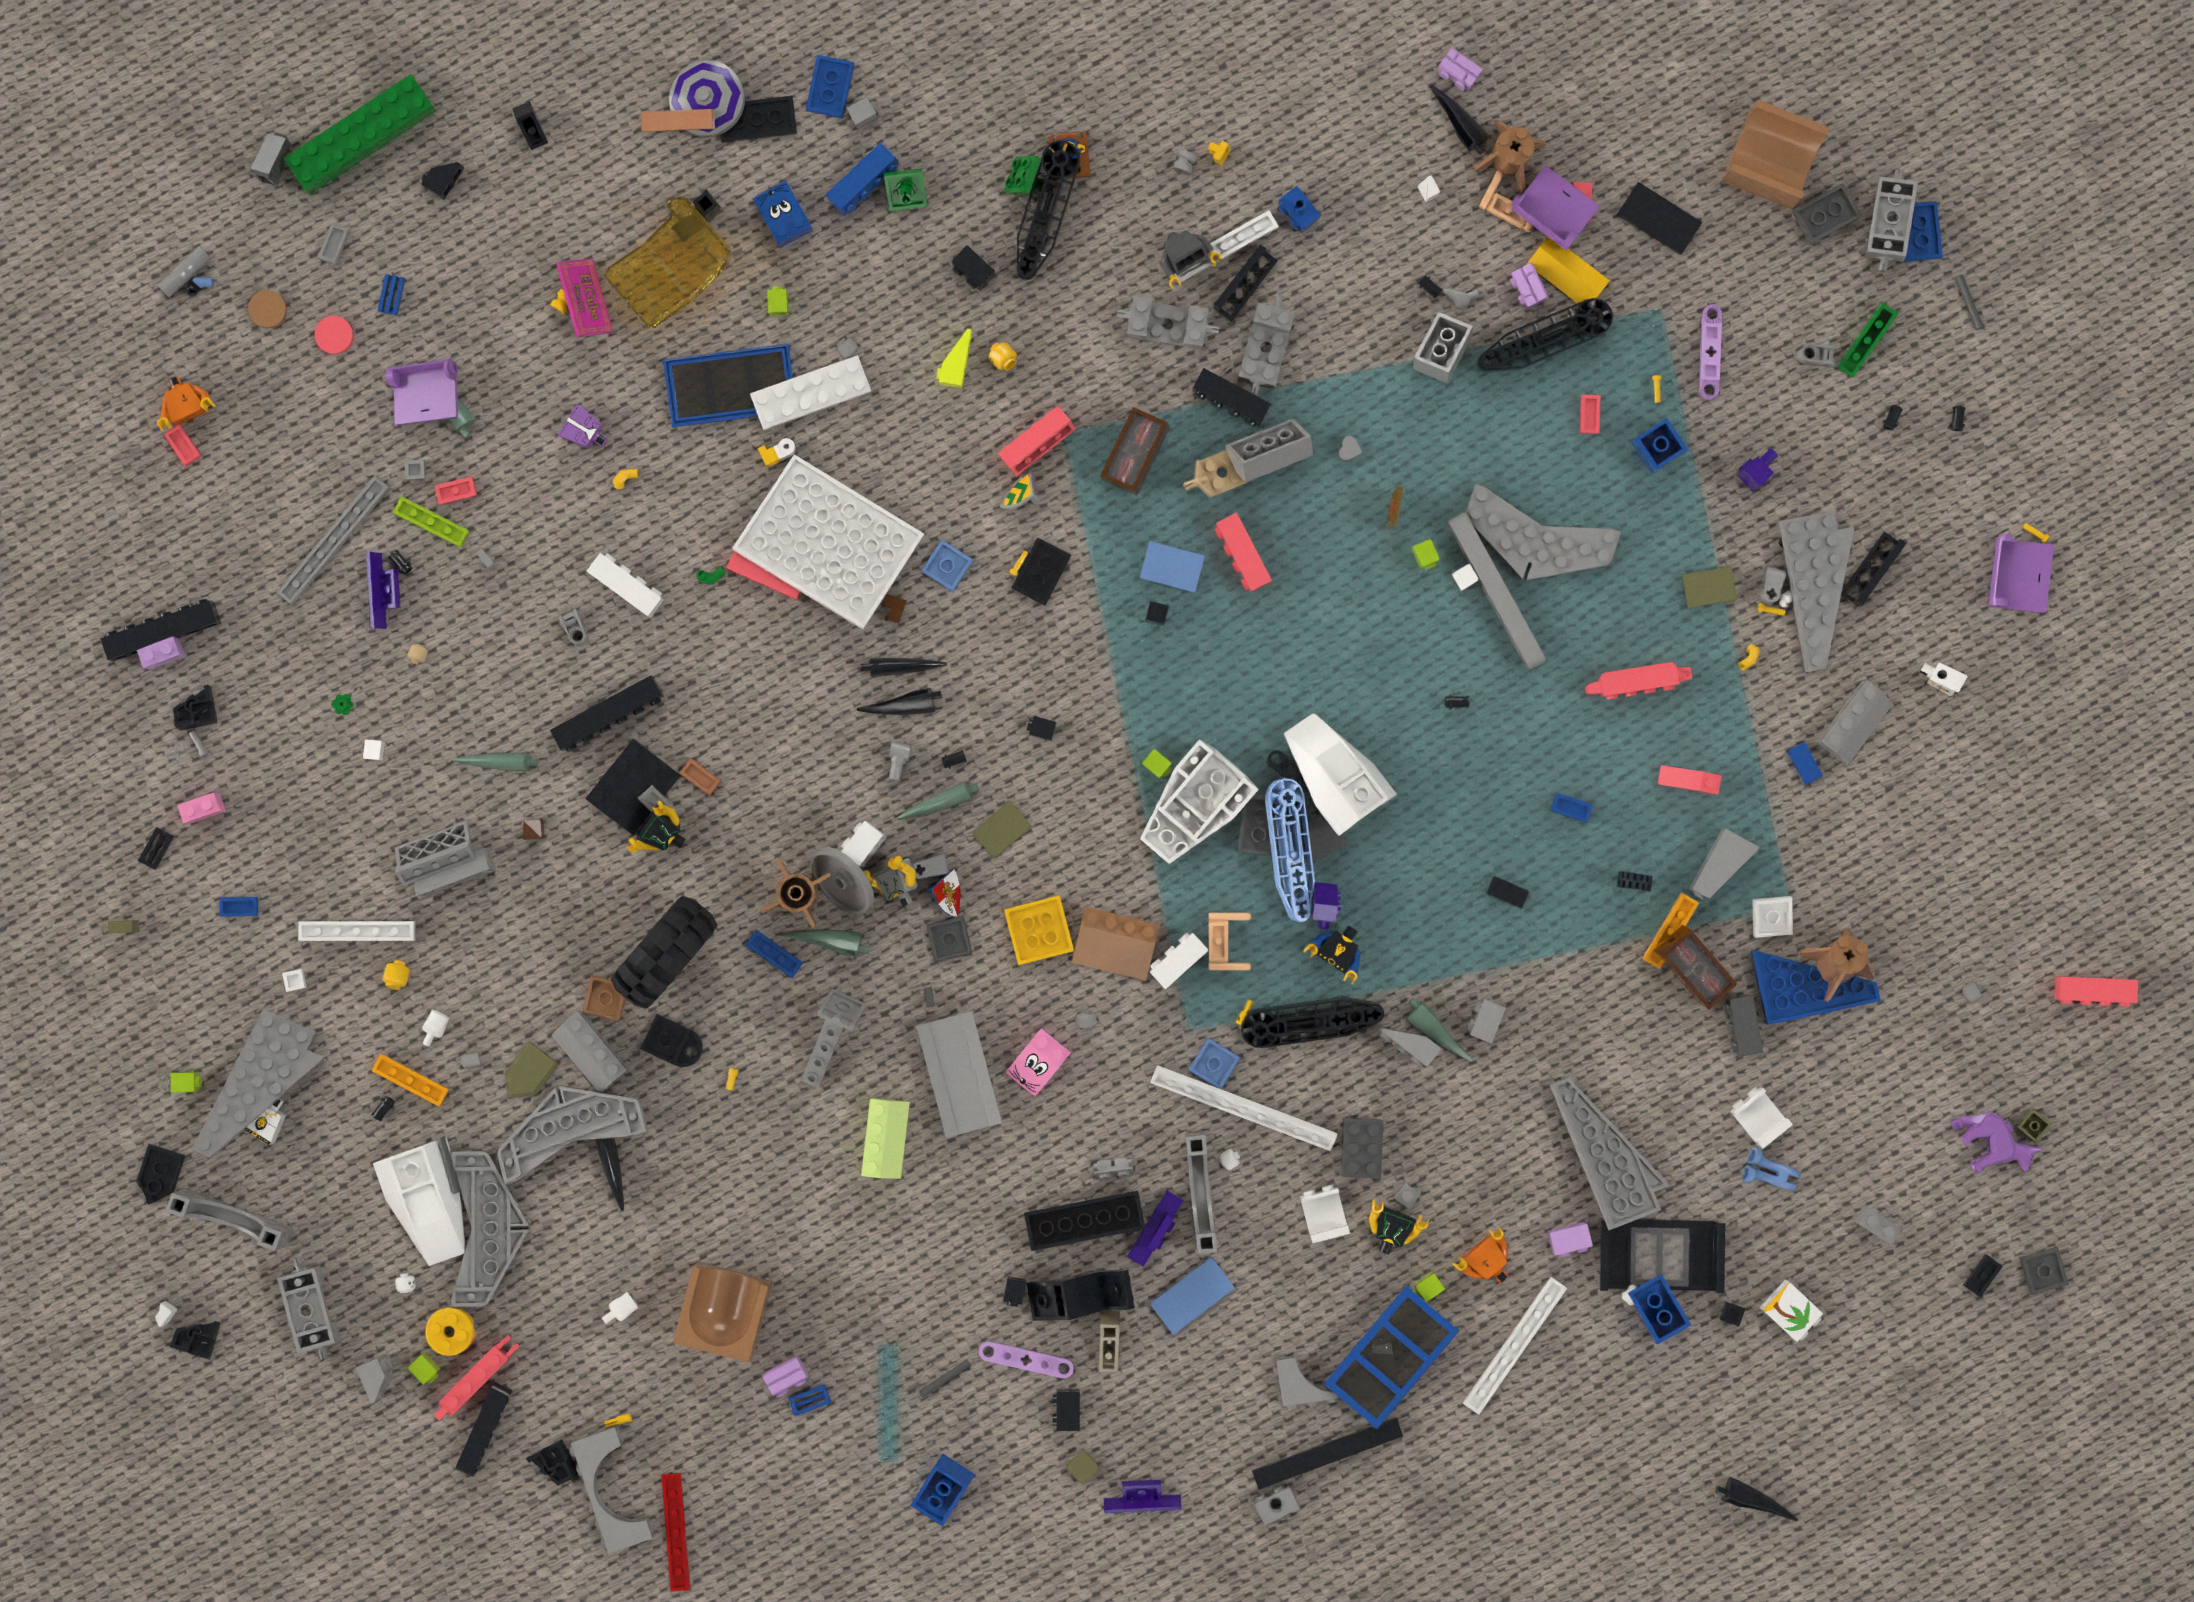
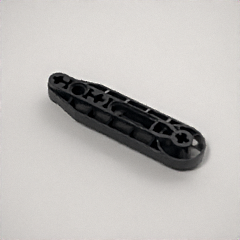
M1057 140L1051 142L1045 148L1017 234V273L1023 280H1032L1036 276L1056 244L1080 167L1079 152L1068 141ZM1064 144H1067L1066 151L1063 150ZM1077 155L1078 158L1070 160L1069 156ZM1063 156L1066 161L1059 164L1056 159ZM1042 164L1047 174L1040 172ZM1039 175L1046 177L1041 192L1034 191ZM1073 176L1072 182L1065 180ZM1050 178L1060 179L1059 183L1053 182ZM1064 183L1071 185L1066 200L1059 198ZM1048 185H1051L1050 192H1048L1047 199L1043 207V210L1040 211ZM1054 187H1057L1050 214H1048L1049 205L1053 197L1052 192ZM1033 193L1040 195L1035 211L1029 209ZM1058 201L1065 203L1060 219L1054 217ZM1027 212L1034 214L1030 229L1023 228ZM1052 220L1059 221L1055 237L1048 235ZM1039 229L1043 234L1042 236H1038L1037 242L1040 243V246L1036 243L1030 242L1031 240L1035 242L1036 236L1034 234V231L1038 232ZM1022 230L1029 232L1024 248L1019 247V238ZM1046 239L1054 240L1046 255L1042 254ZM1032 247L1038 250L1037 255L1034 257H1030L1027 254L1028 250ZM1019 250H1022L1023 252L1019 262ZM1041 257H1044V259L1042 260V262L1039 264L1040 258H1041ZM1025 259L1031 261L1029 265L1031 273H1027L1026 275H1024V272L1022 271V269H1026L1028 265V262L1025 261Z
M1586 299L1507 332L1481 354L1478 359V367L1483 372L1520 370L1600 337L1612 325V309L1602 299ZM1578 307L1575 314H1573L1571 309ZM1568 311L1569 318L1556 322L1554 316ZM1592 315L1593 317L1596 316L1597 319H1596V320H1594V319H1591V320H1590L1589 317ZM1550 318L1552 325L1539 330L1536 324ZM1601 321L1608 326L1606 329L1599 325ZM1565 324H1566V326H1567V328L1558 329V330L1555 331V332H1552V333H1550V334H1546V335L1542 336V334H1544V333H1546V332H1548V331H1551V330H1553V329H1556V328H1558V327H1560V326H1563V325H1565ZM1533 326V333L1524 337L1520 336L1518 331ZM1590 328H1594L1593 334L1590 333ZM1564 331H1569L1568 334L1545 343L1550 338L1561 335ZM1515 333L1516 340L1503 344L1502 340L1506 336ZM1577 335L1580 342L1566 347L1564 340ZM1557 343L1561 344L1563 349L1551 354L1548 353V347ZM1521 344L1522 346H1527L1525 351L1524 349L1517 350V352L1515 353V350L1518 349ZM1542 350L1545 356L1531 362L1529 355ZM1501 351H1508L1510 358L1504 359L1501 356ZM1496 356V360H1493L1490 366L1488 363L1484 364L1485 359L1489 361ZM1525 357L1527 364L1512 366V362Z
M1348 997L1258 1008L1250 1011L1244 1018L1241 1025V1033L1248 1045L1255 1048L1346 1037L1380 1022L1384 1017V1010L1377 1002ZM1347 1001L1352 1002V1005L1336 1007V1002ZM1333 1003L1331 1008L1317 1009L1318 1004ZM1314 1005V1010L1298 1012L1297 1007ZM1295 1008V1013L1279 1015L1278 1010ZM1376 1009V1015L1372 1016L1371 1013H1373V1010ZM1276 1010V1015H1273L1272 1012H1270ZM1353 1012H1360L1358 1018L1353 1019L1350 1017ZM1335 1015L1339 1016L1338 1021H1334ZM1296 1020L1292 1023H1286V1021ZM1279 1022H1283V1029H1279ZM1305 1024H1314V1025H1307V1026H1299V1027L1287 1028V1026H1291V1025L1298 1026V1025H1305ZM1262 1025V1031L1258 1032V1026ZM1355 1026L1354 1029L1348 1032L1339 1033V1028ZM1251 1027L1252 1032H1243V1029ZM1336 1029L1337 1031L1336 1034L1320 1036V1031ZM1317 1032L1318 1036L1301 1038L1302 1033ZM1298 1034L1299 1039L1282 1041V1036ZM1254 1037L1257 1038L1256 1043H1253Z

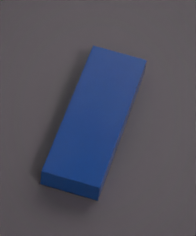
M755 930L745 945L791 978L795 976L804 963L758 930Z

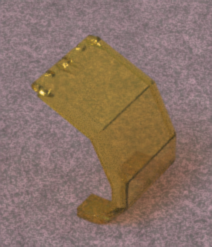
M680 196L670 200L666 206L672 212V215L642 245L609 266L604 274V277L612 286H617L615 290L624 301L629 300L627 304L637 315H642L640 319L648 328H656L692 303L724 271L731 261L730 247L685 197Z

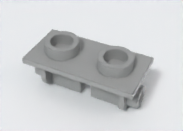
M1132 1158L1114 1159L1115 1166H1111L1110 1160L1097 1161V1163L1093 1164L1094 1171H1096L1094 1172L1095 1179L1107 1181L1111 1177H1129L1134 1174L1133 1167H1130L1133 1166Z

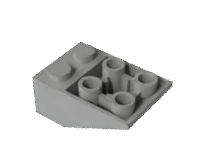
M1381 1027L1378 1029L1382 1032L1380 1036L1389 1043L1395 1042L1397 1044L1395 1048L1402 1054H1410L1412 1056L1410 1060L1420 1067L1422 1065L1428 1067L1441 1050L1439 1046L1426 1036Z

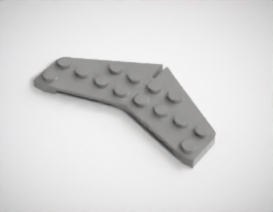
M1477 484L1474 485L1465 512L1474 529L1521 579L1524 577L1528 563L1531 564L1526 581L1606 566L1612 561L1621 534L1620 531L1614 529L1541 526L1487 488Z
M559 1086L563 1100L562 1103L559 1091L555 1087L499 1148L497 1155L504 1183L508 1185L518 1181L572 1141L633 1137L649 1133L641 1103L634 1098Z
M452 1151V1164L471 1224V1233L452 1294V1307L485 1306L490 1302L529 1229H511V1226H529V1223L507 1184L504 1183L502 1175L488 1152Z

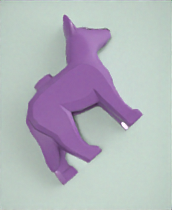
M1992 1112L1975 1116H1964L1951 1121L1955 1131L1961 1127L1969 1128L1961 1137L1965 1146H1969L1970 1142L1975 1138L1986 1137L1988 1153L1970 1162L1973 1171L1977 1173L1982 1172L1983 1168L1988 1165L2003 1164L2012 1160H2017L2020 1167L2024 1171H2028L2034 1153L2043 1150L2041 1147L2016 1143L2011 1135L2013 1129L2008 1121L2005 1122L2001 1116Z

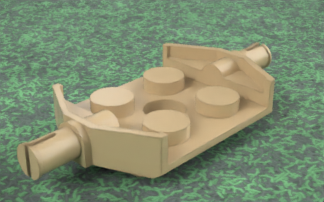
M1225 450L1203 460H1197L1193 480L1185 482L1183 485L1186 491L1196 487L1211 498L1248 482H1245L1236 473L1228 452ZM1217 469H1224L1226 476L1224 478L1219 477Z

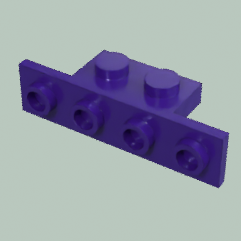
M369 551L366 553L371 628L387 629L386 610L401 608L399 574L397 569L383 571L382 553Z
M1167 1190L1147 1222L1146 1229L1141 1232L1127 1257L1144 1267L1152 1252L1156 1248L1160 1250L1165 1241L1163 1239L1165 1233H1170L1175 1223L1172 1222L1174 1215L1184 1200Z
M1161 1480L1122 1481L1123 1497L1104 1498V1513L1182 1510L1181 1495H1161Z

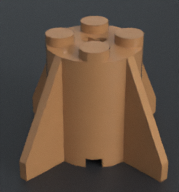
M1496 120L1494 123L1499 137L1492 149L1491 155L1473 168L1474 172L1493 165L1496 171L1500 170L1507 176L1514 175L1520 192L1523 193L1525 192L1524 168L1532 157L1534 150L1546 146V141L1532 138L1530 133L1523 127L1510 128L1500 120Z
M780 858L776 859L784 875V878L777 887L776 896L778 901L761 909V912L765 913L782 906L790 912H804L811 927H816L811 908L816 905L819 899L818 885L830 878L831 874L828 873L814 881L807 875L791 874ZM797 888L801 890L800 897H795V894L797 893Z
M1845 928L1842 937L1829 947L1799 951L1800 956L1817 961V969L1822 974L1821 977L1829 982L1824 1001H1830L1838 986L1847 982L1855 975L1873 980L1875 977L1868 960L1867 945L1857 939L1849 929Z

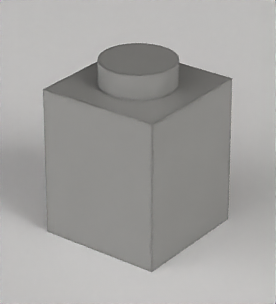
M866 97L848 107L847 111L856 128L859 129L877 118L875 112L878 109L874 102H869Z

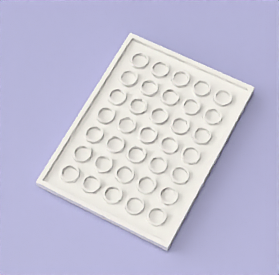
M793 455L732 550L864 630L924 537V533L798 456Z

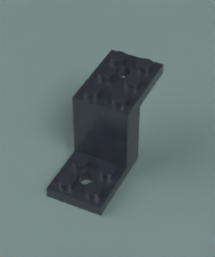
M1128 1270L1089 1271L1059 1280L1030 1281L1026 1283L1033 1321L1072 1320L1104 1310H1130L1135 1308Z

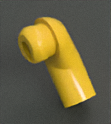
M638 469L621 470L613 478L614 487L618 490L623 489L624 482L627 479L639 478Z
M1750 644L1747 647L1746 651L1749 653V656L1738 663L1741 670H1746L1756 664L1760 654L1759 647H1756L1754 644Z

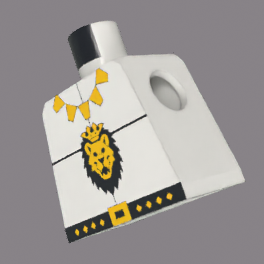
M1924 663L1919 672L1929 677L1927 684L1953 698L1959 693L1967 678V675L1942 663H1938L1936 667ZM1937 675H1942L1944 679H1940Z
M281 1098L278 1099L244 1130L268 1145L274 1144L286 1117V1114L279 1111L284 1101Z

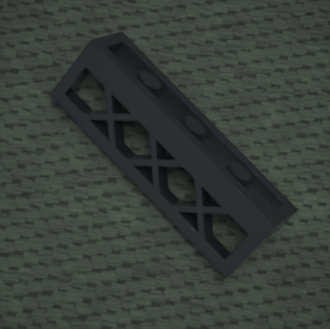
M1260 244L1216 301L1214 309L1230 321H1233L1278 260L1267 253L1266 248ZM1262 256H1265L1272 262L1268 268H1259V260ZM1258 272L1259 280L1256 283L1248 284L1247 276L1249 273ZM1246 287V297L1237 299L1236 290ZM1235 302L1236 310L1232 315L1223 310L1226 303Z
M1884 531L1844 586L1841 595L1857 607L1862 606L1907 543L1902 539L1896 540ZM1884 538L1893 543L1890 550L1882 551L1881 542ZM1879 554L1880 564L1871 567V556ZM1862 570H1869L1870 578L1868 581L1860 582L1859 573ZM1857 585L1859 593L1854 599L1846 591L1850 586Z

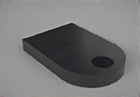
M656 1014L640 1049L675 1066L688 1067L700 1059L703 1052V1043L700 1036L693 1030ZM690 1046L697 1049L695 1057L687 1055V1049Z

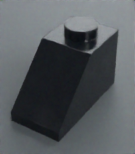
M529 101L512 108L515 119L530 149L533 150L547 144L548 140L531 102Z
M455 162L431 168L429 172L427 171L423 175L421 185L445 200L464 167L460 163Z

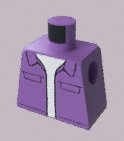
M579 404L575 406L558 433L563 439L590 449L593 442L603 447L608 440V437L600 433L603 425Z

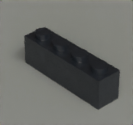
M1203 368L1192 389L1197 398L1201 400L1206 398L1212 401L1211 405L1214 407L1227 409L1228 414L1235 418L1242 417L1245 419V423L1252 427L1256 425L1260 427L1271 406V403Z

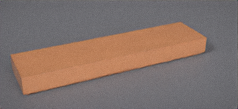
M714 109L641 112L642 132L715 129Z

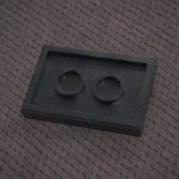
M1037 538L1011 589L1046 606L1072 555Z

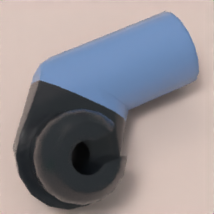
M195 277L187 285V294L194 296L203 287H213L214 279Z

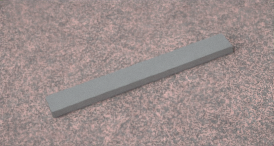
M374 475L277 591V594L293 605L388 492L390 487Z

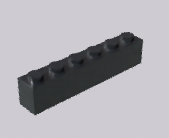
M202 599L196 602L197 605L191 607L185 605L179 607L177 612H165L160 614V618L154 620L153 618L142 620L140 625L135 626V624L125 626L123 631L106 633V636L100 638L107 660L116 661L138 653L137 650L167 638H182L222 624L215 603Z
M650 675L552 728L550 732L559 749L570 752L577 748L576 744L582 741L587 743L594 739V734L598 732L603 734L611 729V725L615 723L620 725L626 722L629 715L634 713L636 716L645 711L644 707L650 704L651 706L662 702L661 698L664 695L654 676Z

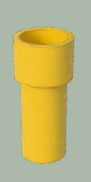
M729 1068L725 1089L733 1090L738 1069Z

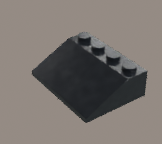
M632 739L585 799L634 835L651 813L638 797L651 785L665 796L681 775L639 741Z

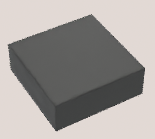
M932 987L925 988L926 1007H934Z

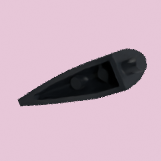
M1431 85L1430 89L1446 112L1463 145L1469 152L1476 149L1480 155L1484 153L1486 149L1482 146V143L1489 138L1488 134L1458 103Z
M870 658L869 664H860L861 671H870L871 677H881L930 670L946 666L947 662L916 658Z
M931 688L915 690L891 700L858 707L857 711L885 715L935 712L934 700L941 699L942 693L941 691L932 692Z
M615 1138L595 1139L609 1186L620 1210L624 1211L622 1176Z
M1729 1477L1725 1488L1720 1486L1716 1488L1715 1493L1722 1495L1721 1500L1737 1507L1756 1509L1796 1522L1798 1521L1794 1515L1772 1498L1737 1479Z

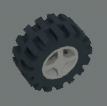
M1619 871L1616 887L1651 892L1653 876Z

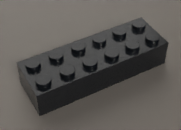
M1138 1190L1024 1213L1031 1251L1146 1229Z

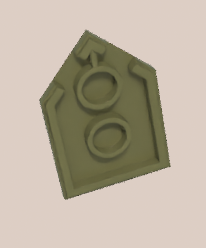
M529 1041L506 1070L509 1099L537 1095L560 1064Z

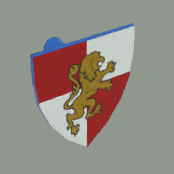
M952 869L935 886H929L928 892L933 894L937 905L945 913L958 917L961 892L955 869Z

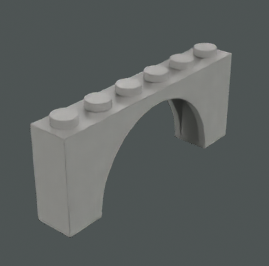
M1204 1132L1185 1133L1196 1249L1198 1254L1217 1252L1208 1175L1206 1136Z
M188 1189L173 1192L165 1212L182 1218L205 1219L238 1229L254 1237L258 1241L257 1245L273 1251L288 1246L294 1229L293 1227Z
M1390 1340L1370 1343L1371 1355L1369 1362L1398 1386ZM1294 1355L1275 1358L1283 1407L1287 1406V1409L1298 1408L1299 1404L1305 1403L1306 1406H1314L1318 1404V1401L1333 1403L1337 1401V1398H1340L1330 1389L1319 1387L1306 1379L1299 1370ZM1367 1369L1356 1382L1342 1388L1353 1399L1357 1395H1364V1397L1375 1396L1376 1392H1383V1394L1394 1393Z
M618 1425L573 1440L571 1442L572 1446H570L571 1455L573 1458L576 1457L578 1463L576 1465L578 1475H582L584 1481L582 1483L583 1490L590 1498L589 1508L592 1513H595L597 1519L595 1520L596 1528L598 1531H601L603 1536L601 1538L604 1550L607 1549L608 1554L650 1540L655 1536L649 1517L631 1519L619 1516L603 1503L598 1493L597 1472L602 1460L609 1452L622 1446L624 1443Z

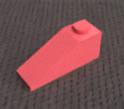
M1661 765L1657 784L1704 794L1718 795L1722 775Z

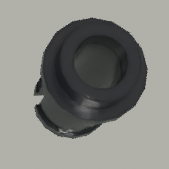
M1425 275L1418 283L1420 285L1419 288L1426 290L1435 299L1443 289L1436 285L1430 279V276L1427 277Z
M1891 405L1886 420L1882 422L1883 427L1890 431L1897 428L1898 425L1896 423L1903 409L1897 405Z
M1953 407L1952 423L1949 425L1952 431H1963L1965 424H1963L1965 407Z
M398 550L394 551L395 556L391 553L389 559L399 569V573L406 575L413 569L412 563L407 562Z
M1449 694V696H1445V708H1449V710L1452 708H1469V696H1452V694Z
M963 750L948 756L945 754V757L941 758L944 767H949V769H951V766L967 762Z
M388 1096L381 1098V1103L371 1115L376 1120L382 1121L387 1112L394 1108L395 1101Z

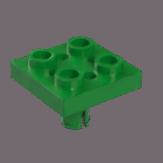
M1016 156L1011 165L1010 175L1005 181L1004 192L1009 195H1029L1041 158L1037 156ZM1039 177L1035 189L1038 191L1043 187L1039 183L1044 184V179Z
M922 168L884 173L890 211L927 207Z

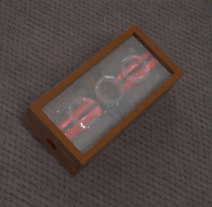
M1133 407L1100 475L1102 480L1137 496L1169 431L1170 426L1168 422Z
M1681 925L1654 950L1700 1005L1708 1010L1737 985L1735 980L1694 932L1684 925Z

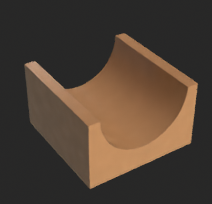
M1758 100L1748 112L1721 181L1793 209L1804 195L1803 187L1809 169L1830 128Z

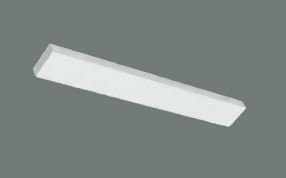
M1549 1278L1463 1401L1465 1406L1478 1415L1481 1413L1567 1290V1287L1554 1278Z

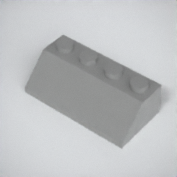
M1293 418L1225 445L1236 473L1245 482L1252 481L1265 474H1270L1275 470L1287 467L1313 455L1311 436Z
M1868 680L1862 681L1819 738L1817 744L1848 766L1891 708L1892 702L1883 691Z
M475 847L473 848L475 860L414 882L416 896L425 897L496 870L489 848Z
M582 1011L574 1013L551 1035L598 1093L604 1092L630 1070Z

